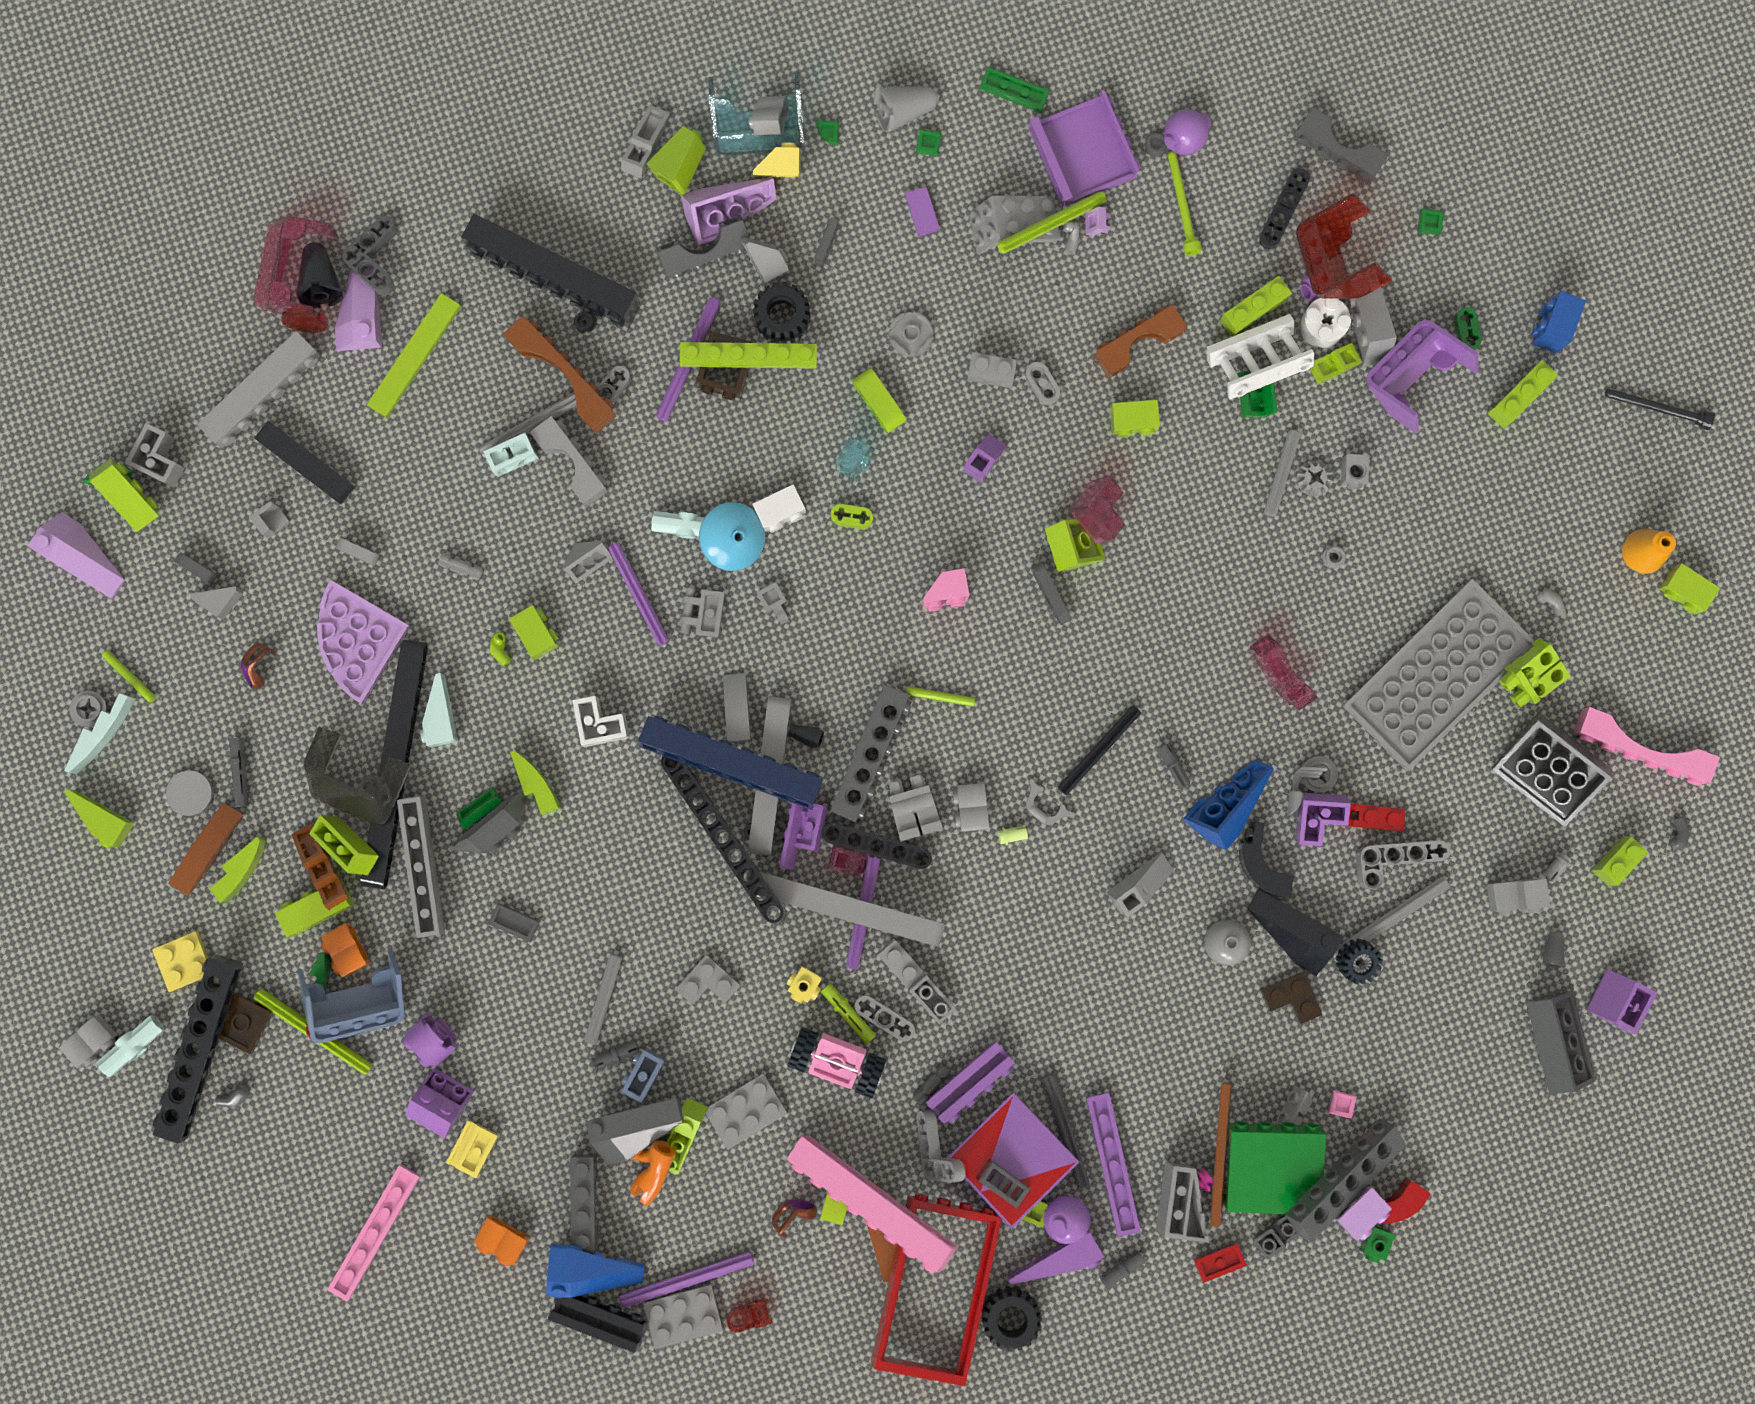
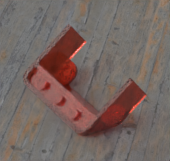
M1354 193L1302 221L1296 229V237L1312 290L1322 299H1358L1392 281V277L1376 262L1350 276L1347 274L1339 246L1351 238L1353 233L1351 223L1370 213V209Z

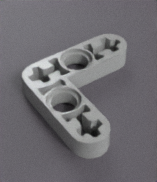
M930 1109L918 1112L917 1127L924 1176L929 1180L948 1183L963 1181L965 1178V1168L962 1161L941 1157L937 1119L934 1111Z

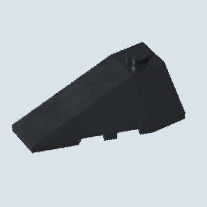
M1260 889L1257 890L1247 908L1280 948L1287 953L1290 959L1297 966L1314 976H1317L1331 960L1344 938L1337 932Z

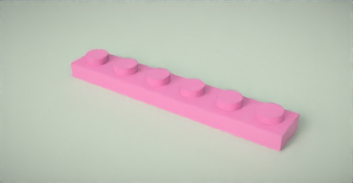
M402 1164L398 1166L327 1289L328 1291L347 1302L350 1300L421 1175Z

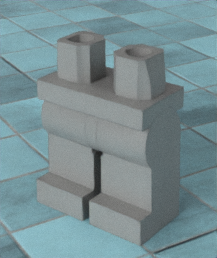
M921 774L909 777L913 788L910 791L904 792L901 780L889 783L891 795L889 800L900 841L920 836L914 814H917L922 835L943 829L929 785L926 786Z

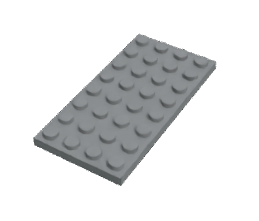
M1471 579L1343 707L1406 771H1410L1499 683V680L1507 674L1504 668L1508 664L1512 665L1515 659L1528 652L1533 647L1532 643L1535 640Z

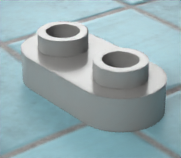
M1031 363L1026 369L1025 377L1033 392L1044 405L1056 403L1060 396V388L1043 363ZM1038 372L1041 377L1034 378L1032 374ZM1050 391L1052 396L1048 398L1044 395V392Z

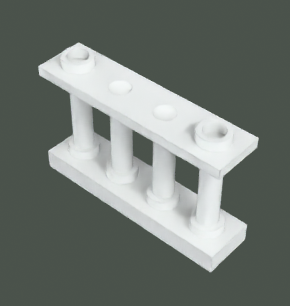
M1290 314L1207 346V362L1210 367L1221 364L1230 380L1227 383L1229 399L1241 397L1248 392L1314 367L1313 350L1302 353L1292 337L1294 335V319ZM1284 340L1293 357L1281 361L1271 343ZM1263 348L1272 365L1260 369L1250 352ZM1238 356H1242L1251 372L1240 378L1229 361Z

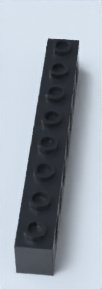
M218 954L205 960L202 967V972H204L202 981H199L195 989V994L197 995L195 1003L190 1006L188 1016L190 1017L188 1025L183 1028L181 1038L183 1039L181 1047L176 1050L174 1055L175 1066L167 1077L168 1088L160 1099L161 1110L153 1121V1127H155L154 1136L177 1144L188 1139L243 966L242 962ZM215 976L220 979V987L214 984ZM208 998L213 1002V1009L207 1006ZM200 1021L206 1024V1031L200 1028ZM193 1043L199 1046V1053L193 1050ZM186 1065L191 1067L192 1075L186 1072ZM179 1087L184 1089L185 1097L179 1094ZM172 1109L178 1113V1119L172 1116Z

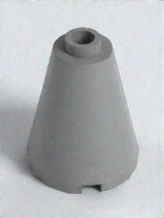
M881 86L875 88L874 105L878 104L879 111L875 113L879 125L884 132L896 130L934 110L936 104H938L937 93L931 87Z

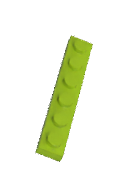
M680 342V367L817 369V344Z

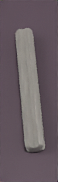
M1290 430L1287 434L1264 510L1265 515L1271 517L1277 515L1301 433L1298 431Z
M611 954L607 962L585 1037V1042L591 1045H596L599 1039L622 961V957Z

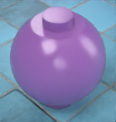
M1183 109L1175 112L1167 120L1164 127L1166 146L1179 155H1192L1200 151L1208 140L1209 129L1211 128L1209 116L1204 112L1199 113L1192 109Z
M1060 1196L1052 1200L1046 1207L1043 1222L1047 1233L1052 1239L1059 1243L1072 1244L1080 1241L1087 1234L1091 1218L1088 1208L1081 1200L1073 1196Z

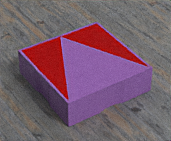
M1012 1093L947 1157L962 1161L965 1168L964 1179L1011 1229L1080 1162L1015 1093ZM989 1159L1030 1188L1018 1208L976 1179ZM993 1168L989 1176L986 1178L988 1182L993 1176V1174L996 1172L995 1168ZM1003 1174L1000 1175L994 1184L996 1188L1003 1179ZM1008 1181L1002 1190L1003 1193L1007 1191L1013 1181ZM1017 1185L1010 1198L1013 1199L1021 1187Z

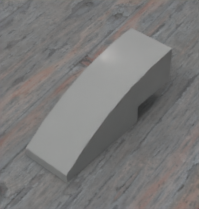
M652 105L648 106L631 136V144L621 159V171L642 179L648 168L647 163L654 156L670 117L669 112Z
M746 673L723 675L727 741L730 743L751 741Z

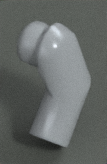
M1069 221L1064 225V231L1069 232L1064 252L1075 255L1079 243L1080 225L1077 221Z
M1544 589L1537 593V599L1540 603L1548 602L1552 605L1555 617L1567 614L1559 594L1550 589Z

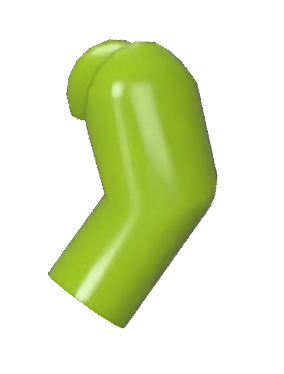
M496 632L491 637L489 651L505 667L512 659L504 652L505 635L502 632Z

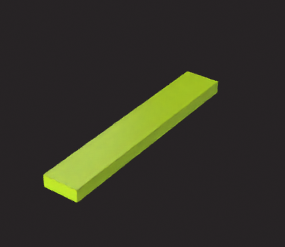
M442 293L439 295L367 403L368 407L385 418L389 417L460 310V304Z

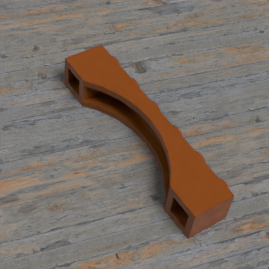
M522 316L503 335L523 357L545 361L566 375L574 390L577 413L598 434L616 417L612 410L615 406L607 397L602 399L598 395L600 390L591 381L587 383L583 379L585 375L577 366L574 368L568 363L570 359L562 350L557 352L553 348L556 344L547 334L543 337L538 332L541 328L533 319L528 321Z

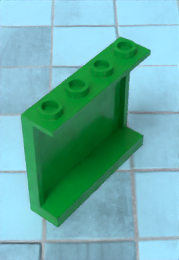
M1245 1121L1228 1123L1230 1131L1227 1194H1224V1206L1227 1212L1286 1214L1324 1175L1326 1133L1322 1126L1316 1123L1296 1125L1291 1122H1283L1282 1125H1276L1265 1121L1258 1124H1249Z

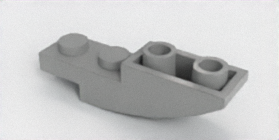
M894 938L876 953L938 1024L942 1023L956 1010L953 1004Z

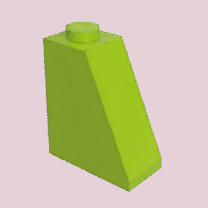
M682 126L647 163V166L657 179L682 196L686 193L706 150V147L701 142L702 136L695 129L689 130Z

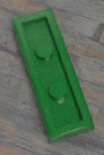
M987 67L979 87L982 91L1042 113L1050 92L1048 89L991 67Z

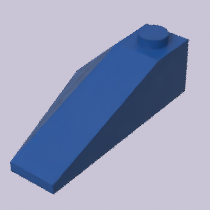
M1253 760L1234 774L1233 780L1225 786L1219 785L1214 789L1216 792L1207 799L1201 798L1183 818L1184 821L1209 843L1227 850L1243 830L1274 770L1273 766Z

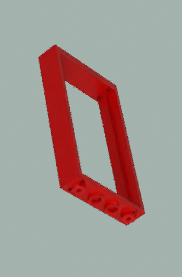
M915 1193V1196L907 1195L905 1207L915 1215L917 1209L985 1222L988 1223L956 1370L885 1356L907 1257L903 1252L904 1248L897 1244L871 1365L874 1370L965 1387L1002 1218L989 1207L983 1206L982 1210L973 1208L974 1205L965 1202L955 1205L951 1204V1200L938 1197L937 1201L928 1199L929 1196L925 1194Z

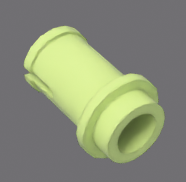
M1025 825L1009 829L1003 827L1002 830L998 831L1000 844H1005L1006 846L1010 842L1028 839Z

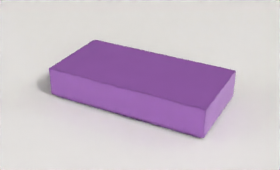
M927 187L906 192L905 198L917 236L920 237L939 231L940 228Z

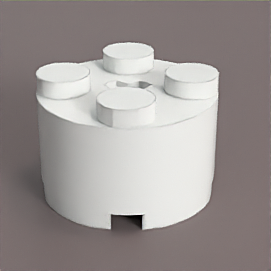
M1334 296L1315 300L1302 316L1300 325L1302 337L1312 346L1328 348L1335 345L1349 329L1351 324L1349 310L1343 302Z

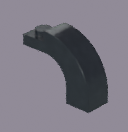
M1252 822L1246 831V839H1249V842L1239 843L1238 848L1243 872L1249 881L1261 891L1277 897L1291 898L1294 875L1276 872L1266 865L1261 854L1265 823Z

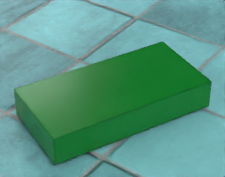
M494 787L490 788L456 813L460 825L464 830L499 806L502 800Z

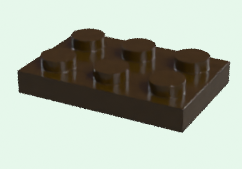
M214 982L217 987H220V984ZM234 992L219 1039L248 1054H253L273 1012ZM208 998L207 1006L213 1009V1002ZM200 1021V1028L206 1031V1024Z

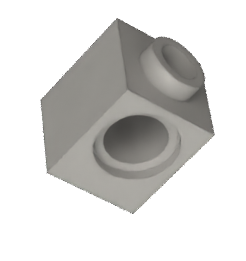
M1346 454L1342 458L1341 485H1347L1348 489H1361V486L1369 482L1370 455ZM1352 467L1359 470V477H1354L1351 474L1350 469Z

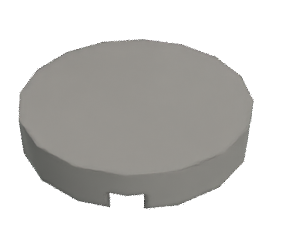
M919 312L901 313L894 318L890 325L889 340L891 346L903 356L915 357L922 355L932 344L933 328L931 322Z
M186 770L176 774L171 778L166 789L168 805L173 811L185 816L202 814L209 808L214 796L212 782L206 775L198 771Z

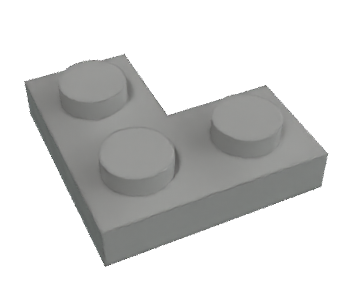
M706 955L675 990L692 1005L707 988L726 1003L741 984L711 957Z

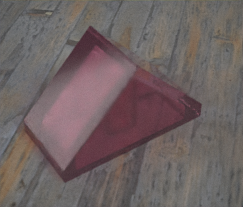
M833 846L827 869L863 877L868 855Z

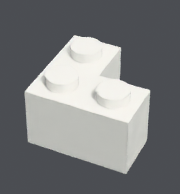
M596 696L572 700L581 746L589 747L630 738L624 714L602 717L599 698Z

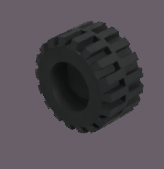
M778 282L773 283L774 287L770 288L768 285L764 287V292L760 291L758 293V299H755L753 308L755 323L763 337L767 340L770 338L772 343L781 341V343L786 344L788 340L793 343L796 337L800 339L803 336V331L808 329V323H810L811 319L809 301L801 289L797 290L796 285L792 284L790 287L788 282H783V285L779 286ZM780 303L789 304L795 309V315L789 322L776 323L769 318V312L772 307Z
M1005 1286L1004 1290L999 1288L994 1295L991 1293L988 1296L989 1300L984 1302V1309L981 1315L986 1336L989 1337L990 1342L993 1345L996 1344L1001 1350L1007 1348L1008 1352H1013V1349L1021 1351L1025 1345L1027 1347L1031 1346V1341L1033 1339L1036 1341L1038 1338L1037 1333L1041 1331L1042 1327L1040 1309L1033 1296L1031 1297L1029 1292L1026 1290L1022 1291L1020 1287L1016 1286L1015 1289ZM1011 1306L1022 1309L1025 1313V1321L1020 1328L1008 1331L999 1326L998 1316L1003 1309Z

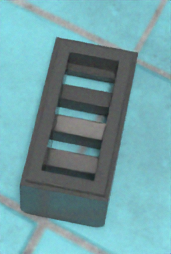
M990 1159L976 1178L1016 1208H1018L1030 1190L1028 1186ZM993 1168H995L996 1172L993 1174V1176L988 1182L986 1178L989 1176ZM1003 1174L1004 1177L996 1188L994 1184L1000 1175ZM1008 1181H1013L1007 1191L1003 1193L1002 1190ZM1018 1185L1021 1188L1013 1199L1010 1198V1195Z

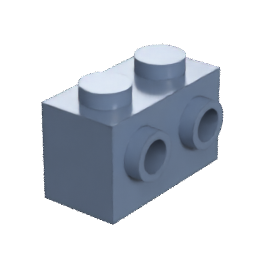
M648 1048L644 1049L643 1052L638 1051L632 1062L635 1064L631 1073L627 1072L621 1083L624 1085L621 1092L642 1103L646 1099L667 1059Z

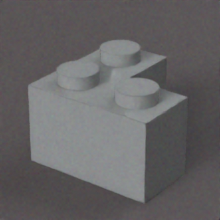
M145 423L125 464L175 488L185 469L165 458L175 438Z
M1525 879L1486 884L1490 911L1498 912L1499 916L1512 915V910L1521 909V913L1543 912V907H1550L1547 879Z

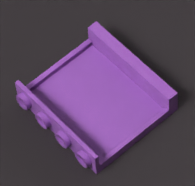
M1105 90L1101 91L1099 97L1042 120H1039V117H1035L1029 121L1028 129L1063 208L1097 192H1103L1137 178L1139 173V160L1136 156L1133 157L1130 150L1132 149L1131 142L1128 136H1124L1122 121L1119 116H1115L1112 98L1106 95Z

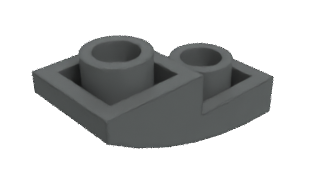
M1284 1214L1253 1239V1242L1268 1260L1286 1248V1244L1298 1237L1299 1234L1295 1232Z

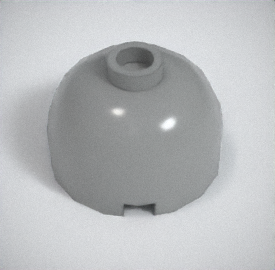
M1220 920L1213 923L1207 929L1204 948L1207 955L1214 962L1224 966L1235 965L1242 962L1249 954L1251 937L1247 929L1239 922Z

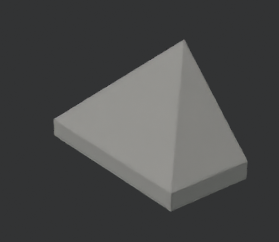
M601 541L575 543L563 567L575 584H577L613 559V557Z

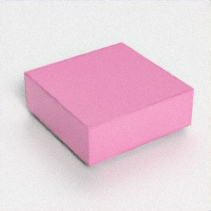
M1332 1090L1327 1113L1352 1119L1357 1096Z

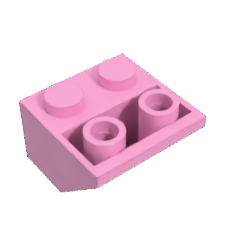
M965 568L942 572L923 598V609L933 612L941 610L942 606L950 605L951 608L964 606V603L968 602L969 598Z

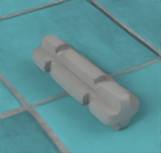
M445 553L439 558L438 565L446 569L450 567V570L465 576L470 575V578L479 580L482 576L483 568L474 565L473 567L471 563L461 559H452V556Z

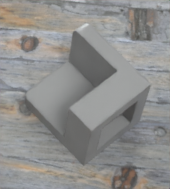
M273 501L268 502L249 516L260 533L268 539L290 523L280 507Z

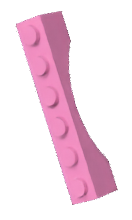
M1591 707L1581 710L1573 732L1584 743H1597L1601 745V749L1612 753L1618 751L1623 753V758L1636 761V759L1645 762L1644 765L1652 769L1662 768L1666 770L1667 775L1676 778L1680 776L1688 779V783L1696 786L1711 783L1720 757L1700 749L1677 754L1661 753L1647 749L1629 738L1616 724L1612 715Z

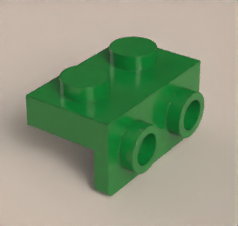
M1242 371L1237 373V375L1240 378L1250 374L1251 372ZM1275 382L1240 397L1242 418H1266L1278 412Z

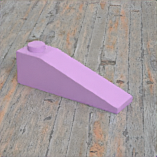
M772 177L701 188L685 193L683 196L681 195L685 217L698 246L715 240L718 234L719 223L739 215L744 220L749 215L758 213L777 200L774 179Z
M365 268L363 275L371 274L374 268ZM350 270L335 326L336 350L382 348L379 294Z
M61 512L42 525L28 544V547L111 599L114 598L125 582L124 577L101 551L99 545L87 533L85 527L64 512Z

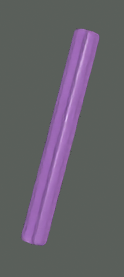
M618 542L610 545L608 549L656 643L659 646L667 643L669 639L623 549Z
M868 857L859 900L872 903L881 861L878 857ZM854 924L846 962L847 968L855 970L859 968L867 926Z

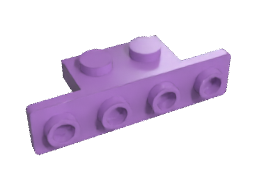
M792 803L789 809L788 827L784 832V846L779 857L780 868L794 870L798 848L819 851L827 806L815 804L813 810Z

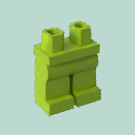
M1539 638L1532 643L1533 647L1528 652L1515 659L1512 665L1508 664L1504 668L1507 674L1499 680L1505 690L1509 692L1517 687L1518 690L1510 696V699L1520 708L1529 701L1537 704L1540 698L1549 694L1571 677L1552 645Z

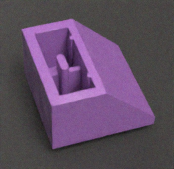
M1606 969L1585 1010L1627 1033L1637 1034L1657 992L1637 981Z
M434 1068L411 1098L405 1116L439 1136L446 1138L458 1121L474 1090Z

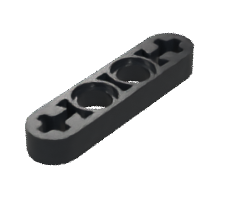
M1296 168L1288 177L1259 236V243L1263 248L1273 249L1281 240L1310 181V174L1307 170ZM1298 175H1301L1302 181L1297 189L1292 188ZM1285 194H1292L1295 197V203H1285L1283 196ZM1274 214H1283L1286 219L1283 224L1276 223ZM1272 228L1276 229L1273 235L1274 240L1267 242L1266 236L1270 234Z

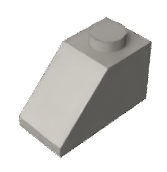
M746 237L740 239L757 273L765 283L789 270L786 265L788 258L782 249L779 251L774 245Z

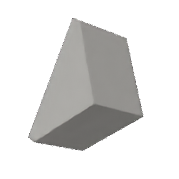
M234 586L192 593L190 597L210 613L224 620L243 595V590Z

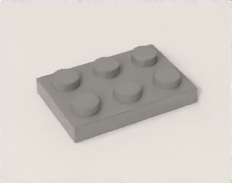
M762 1073L708 1106L706 1115L726 1149L729 1150L788 1112L765 1073Z
M712 1283L643 1302L647 1321H649L648 1325L654 1349L723 1331Z

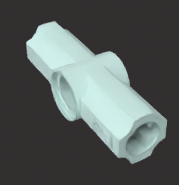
M654 511L651 530L652 532L675 534V536L681 538L695 539L699 537V530L704 517H698L696 514L686 512L673 514Z
M150 1015L133 1031L131 1030L115 1042L116 1046L96 1062L100 1071L108 1077H112L128 1062L138 1058L146 1051V1046L165 1031L163 1024L159 1019Z

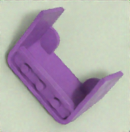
M1423 320L1417 323L1367 374V385L1390 416L1417 434L1419 432L1417 413L1410 408L1409 401L1403 394L1431 365L1445 371L1453 368L1459 362L1476 374L1479 371L1478 352L1434 322Z

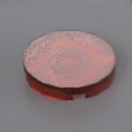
M289 308L286 312H282L281 317L282 324L301 332L320 333L328 328L329 321L324 314L318 312V315L312 314V310L307 308Z

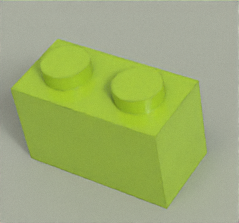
M1158 400L1112 403L1110 407L1112 435L1118 434V437H1130L1132 433H1141L1142 436L1155 434L1154 431H1158L1160 427Z
M1681 563L1673 566L1659 589L1664 592V596L1668 599L1683 604V608L1692 614H1699L1707 611L1721 588Z
M531 605L509 618L532 659L537 660L559 647L556 642L559 638L553 628L548 629L544 622L548 619L541 608L537 610L535 606Z
M1632 836L1621 837L1591 871L1608 886H1619L1649 852Z

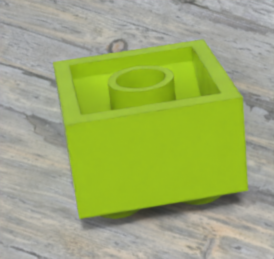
M1093 517L1068 519L1045 528L1047 541L1058 572L1073 570L1106 560Z

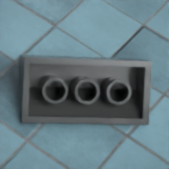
M1573 990L1536 998L1527 1002V1015L1531 1019L1532 1034L1537 1043L1538 1059L1543 1067L1544 1083L1548 1088L1549 1094L1576 1092L1596 1082Z

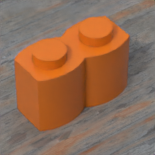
M345 923L321 936L323 940L321 942L322 949L327 955H331L333 960L331 966L337 975L340 974L341 977H347L371 964L351 923Z
M489 1215L473 1243L477 1245L476 1248L480 1252L487 1255L492 1253L497 1256L499 1263L505 1266L510 1264L514 1266L522 1255L530 1237L502 1220Z

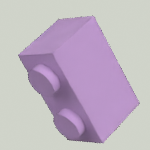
M1367 1185L1335 1220L1358 1242L1360 1239H1366L1372 1233L1371 1228L1377 1223L1381 1224L1384 1222L1392 1208L1372 1187Z

